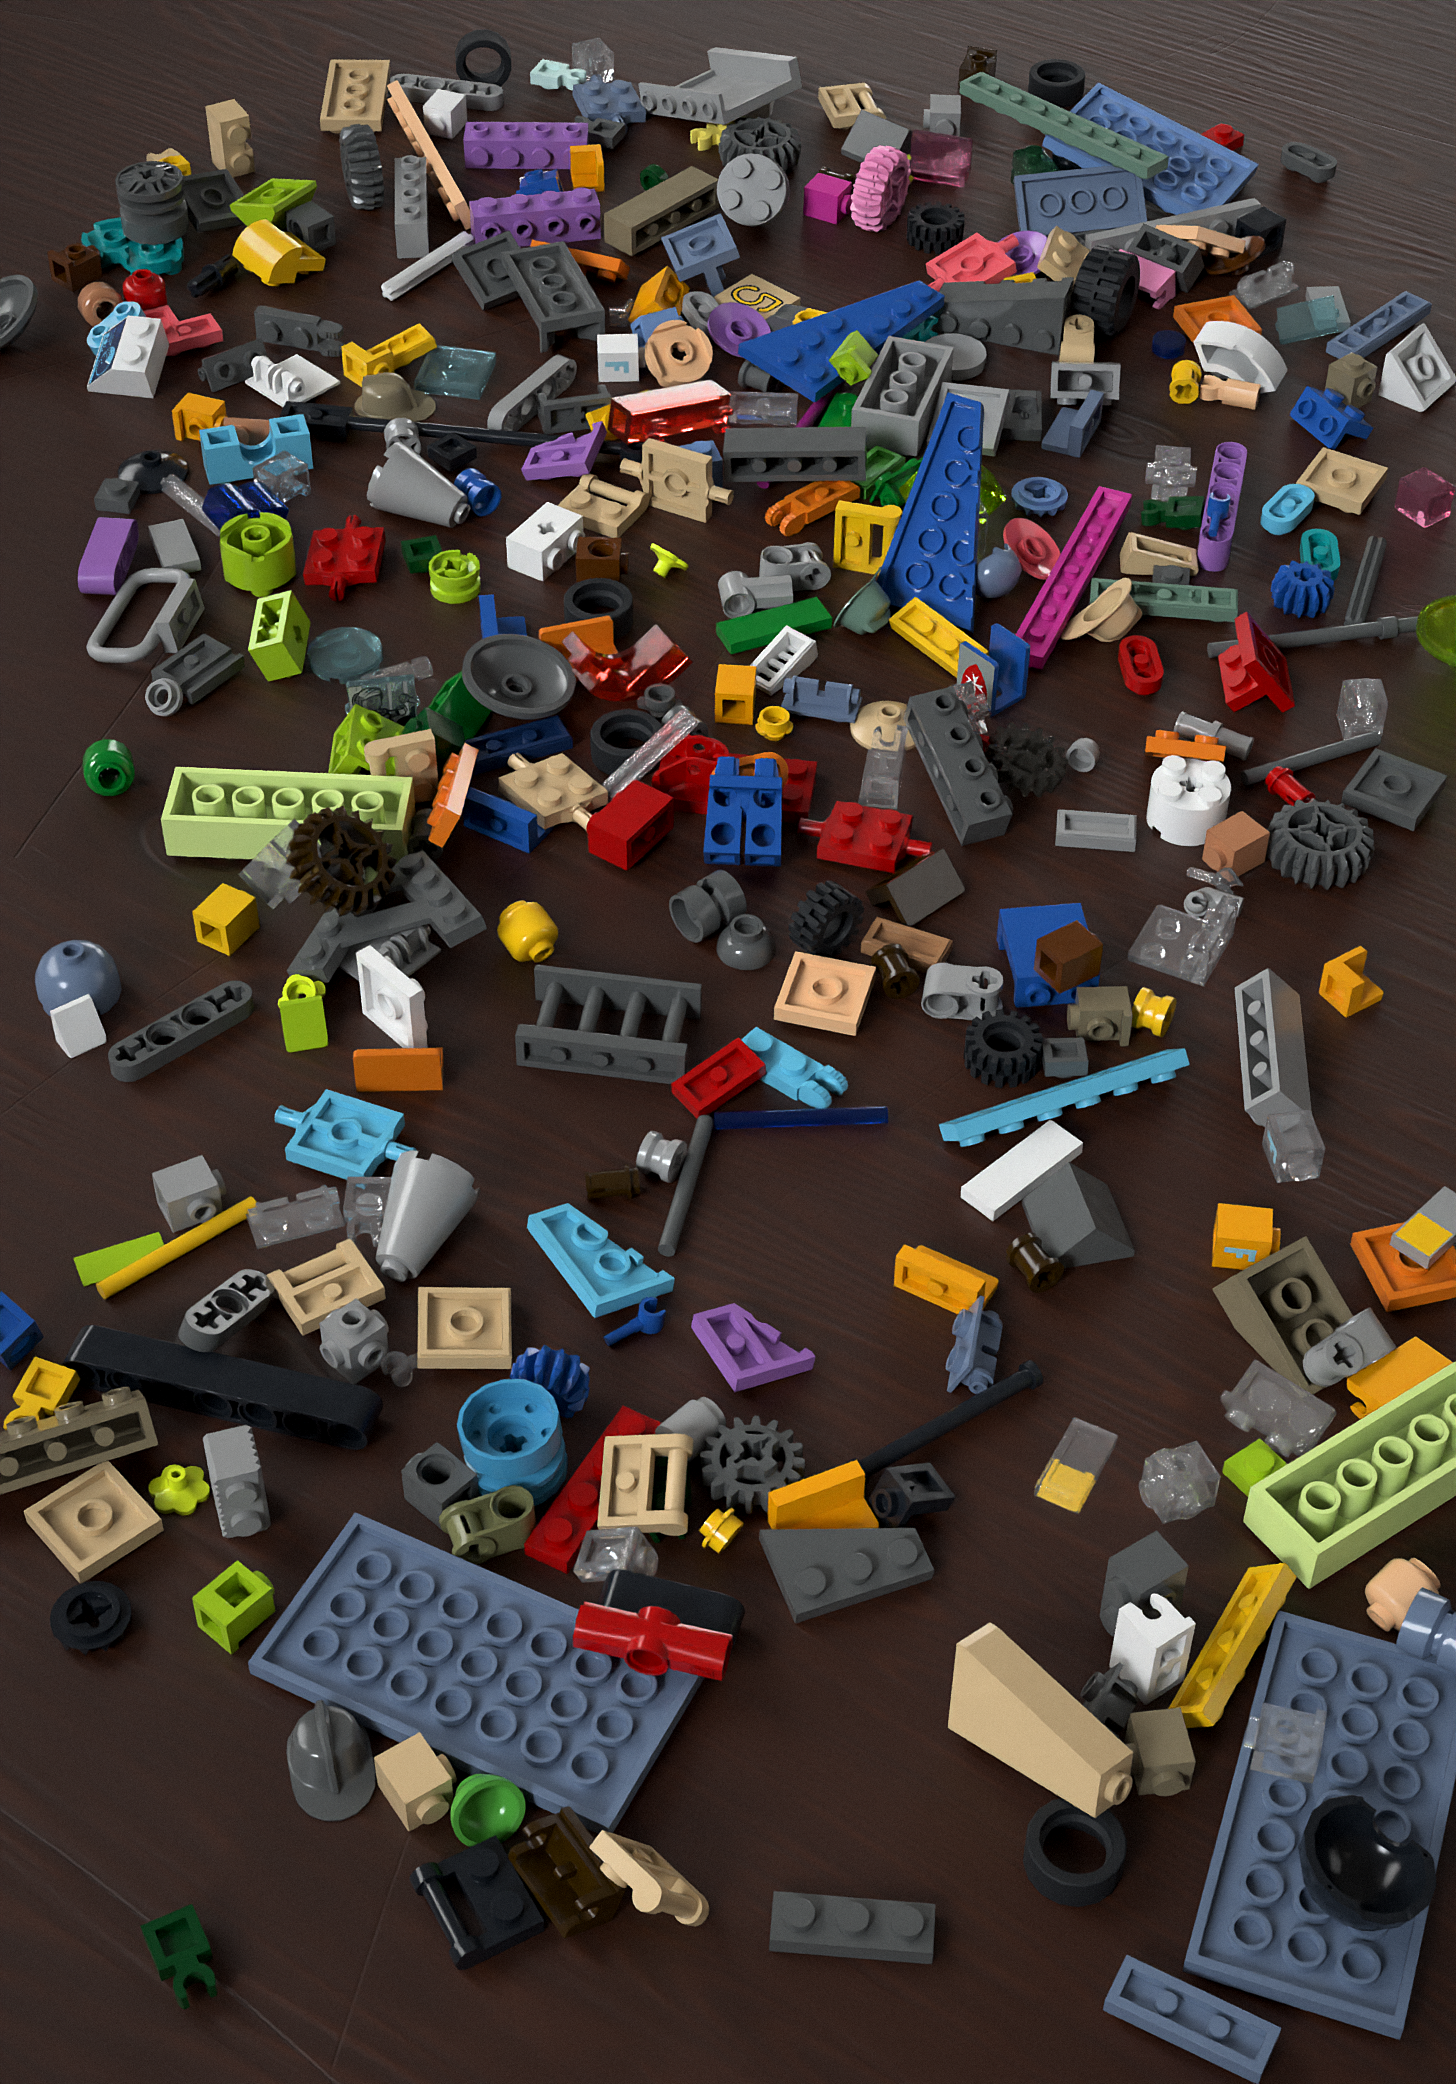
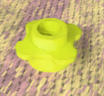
M299 974L292 975L287 979L283 987V997L278 1000V1006L281 1001L298 999L300 994H305L306 997L319 995L323 997L326 994V987L321 981L313 982L308 977Z

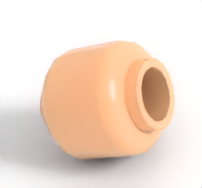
M1394 1558L1366 1585L1365 1595L1370 1604L1366 1611L1373 1622L1387 1632L1392 1628L1400 1631L1408 1609L1418 1591L1423 1587L1439 1595L1440 1581L1420 1560L1411 1558L1407 1561L1403 1558Z

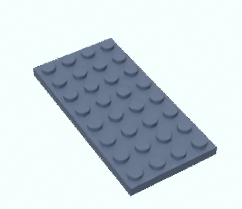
M356 1512L248 1662L250 1674L313 1703H316L317 1700H324L327 1706L343 1708L355 1717L358 1724L401 1743L420 1732L435 1755L444 1754L452 1767L469 1775L493 1774L505 1777L521 1790L526 1801L554 1814L560 1812L561 1808L570 1806L585 1828L597 1834L602 1830L614 1832L705 1678L668 1669L662 1675H645L630 1668L623 1658L573 1647V1634L579 1612L578 1609Z
M1277 1611L1182 1972L1400 2040L1404 2029L1429 1906L1399 1928L1361 1931L1345 1926L1327 1915L1310 1896L1303 1882L1298 1846L1310 1815L1315 1808L1329 1798L1347 1795L1362 1796L1364 1801L1377 1810L1375 1822L1379 1830L1395 1842L1407 1843L1412 1839L1431 1853L1434 1859L1436 1874L1456 1778V1675L1438 1667L1434 1655L1423 1660L1397 1648L1394 1643L1283 1611Z

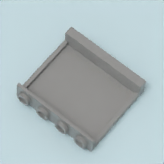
M719 47L707 51L711 70L675 87L644 82L638 83L641 104L644 106L647 114L722 125L802 87L797 57Z

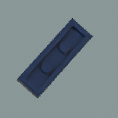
M559 715L465 740L466 744L479 750L472 776L509 766L508 759L512 754L516 756V753H520L528 761L573 748V738Z

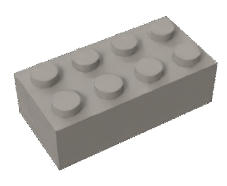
M888 336L872 368V374L867 378L852 408L851 427H866L867 449H873L878 445L902 456L911 455L917 457L931 427L942 383H951L954 347Z

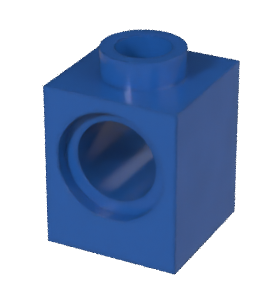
M1 1291L0 1362L11 1371L44 1336L35 1320Z

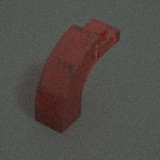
M656 624L636 644L616 654H602L595 651L573 631L562 641L571 653L567 658L574 666L571 671L590 693L608 701L625 702L636 700L644 696L645 690L651 685L670 684L693 663L677 643Z

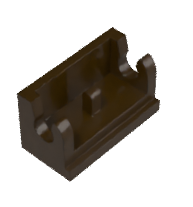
M570 1806L561 1808L560 1812L535 1820L524 1827L523 1832L528 1839H533L512 1847L508 1859L563 1938L566 1939L611 1922L627 1887L623 1888L617 1885L600 1870V1866L604 1861L589 1848L594 1839Z

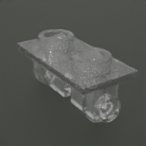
M1281 261L1269 267L1267 272L1261 270L1249 276H1244L1237 285L1238 289L1229 292V295H1235L1240 303L1249 309L1257 308L1260 305L1281 298L1300 288L1291 281L1292 275L1295 273V267L1291 262Z
M321 1185V1188L296 1194L297 1201L289 1203L288 1198L283 1197L264 1203L256 1202L255 1208L247 1209L248 1214H246L257 1249L345 1226L338 1206L340 1201L336 1187L327 1188L326 1185Z

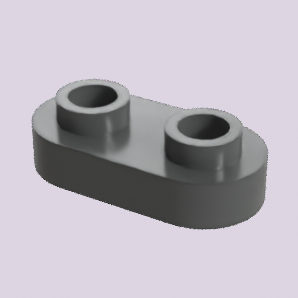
M1290 142L1282 147L1280 161L1287 169L1297 171L1318 183L1326 182L1335 176L1337 160L1333 156L1301 142Z

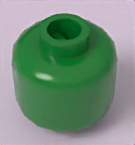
M103 739L94 742L87 748L83 756L82 767L84 779L91 790L102 796H116L130 788L135 778V766L130 750L123 743L114 739Z

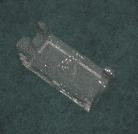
M897 725L894 741L885 742L881 739L882 729L878 726L873 731L872 746L867 752L858 804L897 809L906 762L907 726Z

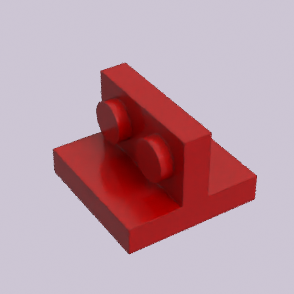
M1248 612L1236 617L1234 621L1239 644L1229 647L1225 652L1218 655L1226 704L1233 712H1236L1267 695L1282 713L1294 707L1295 701L1286 657Z

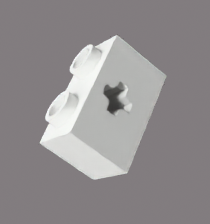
M549 502L545 503L506 538L508 568L540 581L546 580L554 571L560 569L562 564L577 551L578 537H585L583 532V516Z

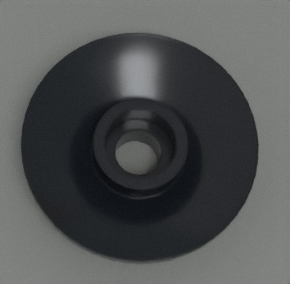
M148 450L136 453L125 459L118 468V478L139 482L141 494H158L170 491L181 485L188 476V465L185 459L174 452L166 450Z

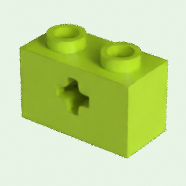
M291 590L257 599L248 651L268 682L301 674L303 670L311 621Z

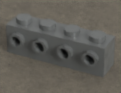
M866 427L726 428L723 447L725 482L866 480Z
M953 686L911 696L903 719L961 846L1005 835L1010 819L1013 816L1012 803L1007 795H1003L999 787L995 766L992 763H988L985 757L981 736L972 729L968 720V709L965 702L958 699Z

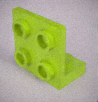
M355 704L334 733L328 773L358 775L361 767L370 771V765L366 762L364 755L365 745L371 741L403 735L402 732L405 726L395 723L373 710H368ZM389 757L385 762L386 776H396L394 757Z

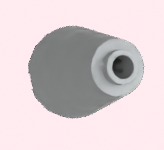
M396 442L387 449L384 456L389 459L384 467L376 466L369 482L367 500L372 502L369 505L378 510L450 528L454 527L457 523L462 524L466 520L470 511V505L467 504L468 497L403 442Z
M410 1150L401 1153L394 1164L375 1258L376 1262L381 1266V1272L392 1280L403 1282L406 1279L416 1278L467 1215L479 1197L480 1188L474 1190L472 1187L475 1180L474 1177L458 1164L436 1154H432L428 1161L416 1158L419 1151Z

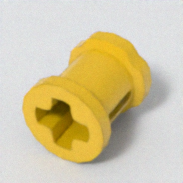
M1182 360L1177 362L1172 368V382L1169 387V395L1178 404H1190L1199 395L1198 383L1201 380L1202 371L1196 362Z

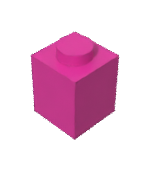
M818 173L804 186L803 215L837 225L846 214L851 212L852 182Z

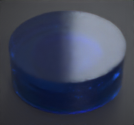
M1159 331L1153 336L1151 349L1154 354L1161 358H1178L1185 351L1186 338L1177 331Z

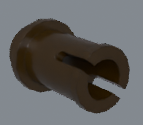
M624 1164V1169L585 1172L588 1201L627 1195L629 1200L632 1199V1195L641 1194L638 1167L629 1168V1164Z

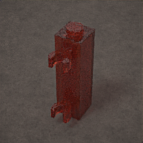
M710 379L611 398L607 430L626 444L643 442L648 438L665 443L663 437L712 428L718 434L725 433L726 428H731L726 424L727 416H731L734 413L730 407L731 393Z

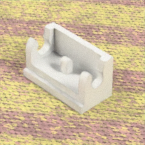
M1151 1594L1150 1597L1152 1607L1161 1613V1617L1158 1619L1145 1617L1142 1610L1131 1602L1119 1609L1109 1664L1111 1668L1119 1662L1124 1665L1118 1676L1121 1679L1133 1682L1137 1686L1138 1692L1136 1694L1145 1705L1184 1681L1196 1625L1189 1616L1184 1618L1166 1598L1158 1594Z

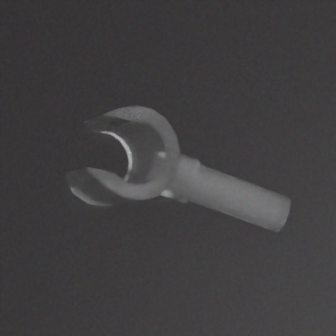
M628 299L623 307H609V327H628V314L634 305L632 299Z
M1190 867L1187 871L1188 877L1208 882L1214 885L1217 890L1233 895L1235 894L1231 890L1232 886L1244 885L1233 869L1229 867L1223 868L1217 873H1210Z
M399 1351L386 1354L381 1360L384 1375H389L395 1371L391 1375L394 1384L399 1387L407 1386L413 1378L412 1370L417 1368L418 1352L408 1357Z

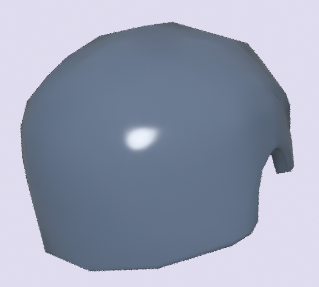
M1004 544L1006 550L995 547L992 551L993 554L984 558L977 565L976 595L982 598H998L1008 594L1019 582L1022 567L1018 556L1008 544Z

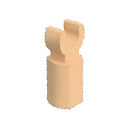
M1205 375L1203 385L1200 386L1199 398L1206 401L1222 400V404L1255 410L1259 401L1261 384L1229 378L1227 381H1222L1216 376Z

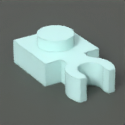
M542 59L530 72L531 84L540 85L545 89H558L562 85L566 86L569 90H573V84L586 82V71L583 69L570 70L568 64Z

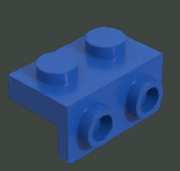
M1306 386L1290 412V416L1325 446L1333 450L1337 448L1345 433L1367 439L1373 430V427L1363 420L1365 414L1361 410L1349 404L1346 406L1342 402L1344 397L1328 387L1325 391Z

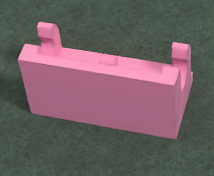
M1137 256L1140 264L1139 289L1150 293V297L1154 299L1159 297L1152 306L1159 310L1170 299L1175 297V271Z

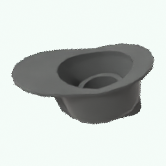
M317 1700L315 1708L308 1711L298 1720L287 1739L286 1754L292 1790L298 1805L309 1816L324 1822L343 1821L357 1815L369 1803L375 1790L376 1772L369 1735L365 1727L358 1724L355 1717L345 1709L327 1706L324 1700Z

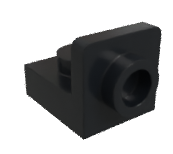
M931 1463L887 1467L869 1497L868 1505L885 1528H904L911 1515L948 1511L955 1499V1495Z

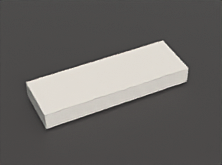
M1050 1119L961 1187L960 1197L994 1221L1068 1162L1082 1153L1083 1142Z

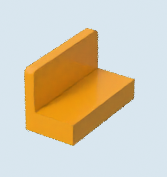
M666 266L640 287L628 321L632 323L639 316L646 315L649 312L654 313L676 307L680 316L683 297L689 292L690 288L683 281L679 282L677 275Z
M904 1244L896 1255L894 1286L956 1314H959L962 1309L968 1310L980 1295L984 1297V1309L998 1288L999 1280L996 1277L923 1245L914 1249Z
M857 1460L768 1492V1523L772 1529L879 1528V1522L864 1499L865 1473Z

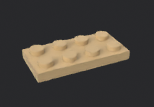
M330 60L320 116L321 131L340 133L343 127H349L353 124H368L374 132L382 131L388 91L387 85L390 78V60Z

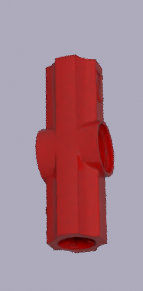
M584 1602L577 1614L573 1634V1647L623 1658L630 1668L645 1675H662L668 1669L720 1681L726 1675L733 1644V1635L682 1624L674 1613L655 1606L643 1607L638 1613Z

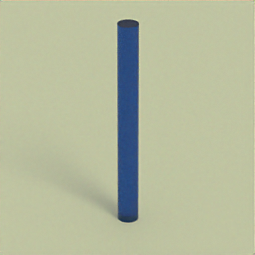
M887 1106L714 1112V1130L888 1123Z

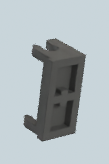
M605 384L597 385L599 394L547 400L545 392L537 393L540 406H537V414L544 434L590 429L585 414L611 404V396Z

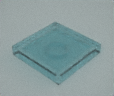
M437 345V348L427 353L414 380V390L428 394L480 400L495 367L496 353Z

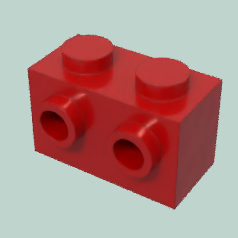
M635 779L623 791L617 792L611 802L600 812L594 813L589 819L586 828L589 853L628 871L674 828V797Z

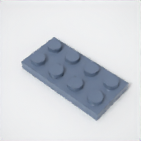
M1110 165L1014 176L1013 182L1019 231H1036L1048 238L1049 233L1056 225L1063 231L1074 234L1095 229L1111 230L1147 222L1142 178H1138L1134 173L1123 168Z

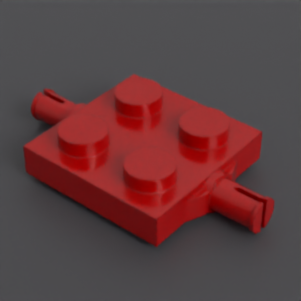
M349 515L346 518L344 529L324 528L322 530H313L303 571L305 585L331 586L329 597L333 601H337L338 597L339 601L344 599L347 586L358 583H376L386 542L384 527H360L361 519L353 515L352 520V516Z
M836 801L830 817L824 822L801 817L798 824V834L820 838L817 845L818 859L890 873L895 872L898 862L907 854L919 857L932 852L933 842L929 843L910 839L913 815L899 813L892 809L883 810L862 806L855 802Z

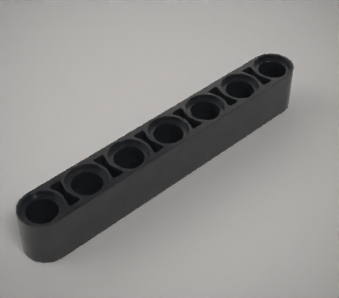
M86 1325L80 1329L61 1366L76 1370L80 1377L78 1386L101 1392H107L120 1387H130L131 1392L139 1389L148 1403L351 1450L363 1449L367 1445L384 1405L377 1393L363 1386L215 1352H199L184 1345L97 1325Z

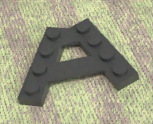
M422 850L418 853L402 857L392 869L396 876L390 884L389 893L400 890L410 903L373 913L377 907L376 905L373 909L365 910L362 914H357L356 916L349 912L347 915L339 917L335 908L331 912L324 913L287 969L289 976L299 974L308 977L313 982H329L352 945L430 924L445 943L452 948L486 930L487 927L482 915ZM362 868L364 874L361 877L363 882H365V870Z

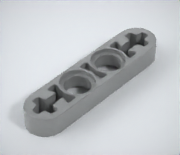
M397 74L390 78V83L396 80L399 82L410 102L426 103L440 89L465 94L466 108L494 111L503 106V89L495 84L414 74Z
M557 354L492 408L487 421L488 429L519 430L537 414V406H540L537 393L545 392L547 400H554L572 384L577 370L576 362Z

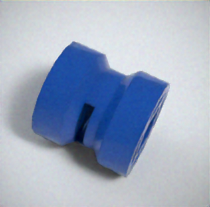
M475 468L466 469L455 479L454 485L468 497L467 504L470 505V510L476 515L486 516L491 514L500 504L501 490L493 482L487 480L485 475Z

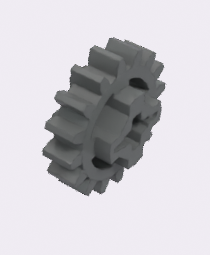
M754 1416L750 1425H744L739 1417L734 1418V1428L730 1430L720 1424L717 1426L718 1439L707 1436L705 1439V1451L700 1453L703 1486H711V1498L717 1500L723 1496L727 1497L726 1509L734 1508L738 1503L744 1504L746 1514H751L754 1505L760 1504L763 1510L768 1513V1492L801 1480V1477H804L805 1459H803L802 1443H793L794 1432L789 1429L779 1433L778 1421L772 1420L767 1427L760 1425L759 1416ZM726 1456V1467L723 1469L721 1462ZM782 1460L784 1467L781 1472H778V1462Z

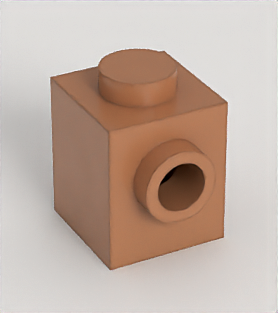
M1241 811L1207 829L1202 860L1228 881H1231L1265 862L1270 832Z

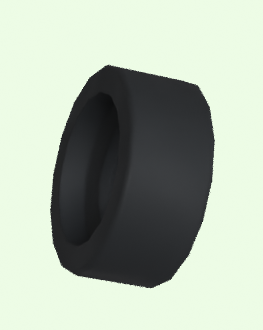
M480 29L467 33L458 42L455 50L456 73L460 80L495 84L500 87L508 80L512 70L511 51L506 40L501 35L488 29ZM487 47L499 53L501 63L492 72L477 73L467 67L466 56L474 49Z
M1062 59L1040 61L1030 68L1028 93L1058 107L1072 106L1083 98L1086 73L1081 66L1071 61Z
M590 578L577 582L565 593V624L610 616L613 621V640L621 638L631 629L633 625V595L627 586L620 582L606 578ZM594 606L615 609V611L606 614H590L582 610Z
M615 710L602 715L594 722L590 731L592 761L601 772L612 777L636 778L651 773L660 765L663 754L662 725L654 716L638 710ZM624 738L638 739L646 743L633 749H620L608 745L612 741Z
M1063 1798L1052 1800L1036 1811L1027 1827L1023 1864L1028 1880L1041 1895L1057 1904L1074 1907L1096 1904L1112 1894L1122 1878L1126 1859L1127 1839L1122 1824L1109 1809L1094 1818ZM1066 1829L1084 1831L1097 1838L1106 1849V1861L1095 1872L1085 1874L1065 1872L1052 1865L1043 1852L1044 1841L1056 1831Z

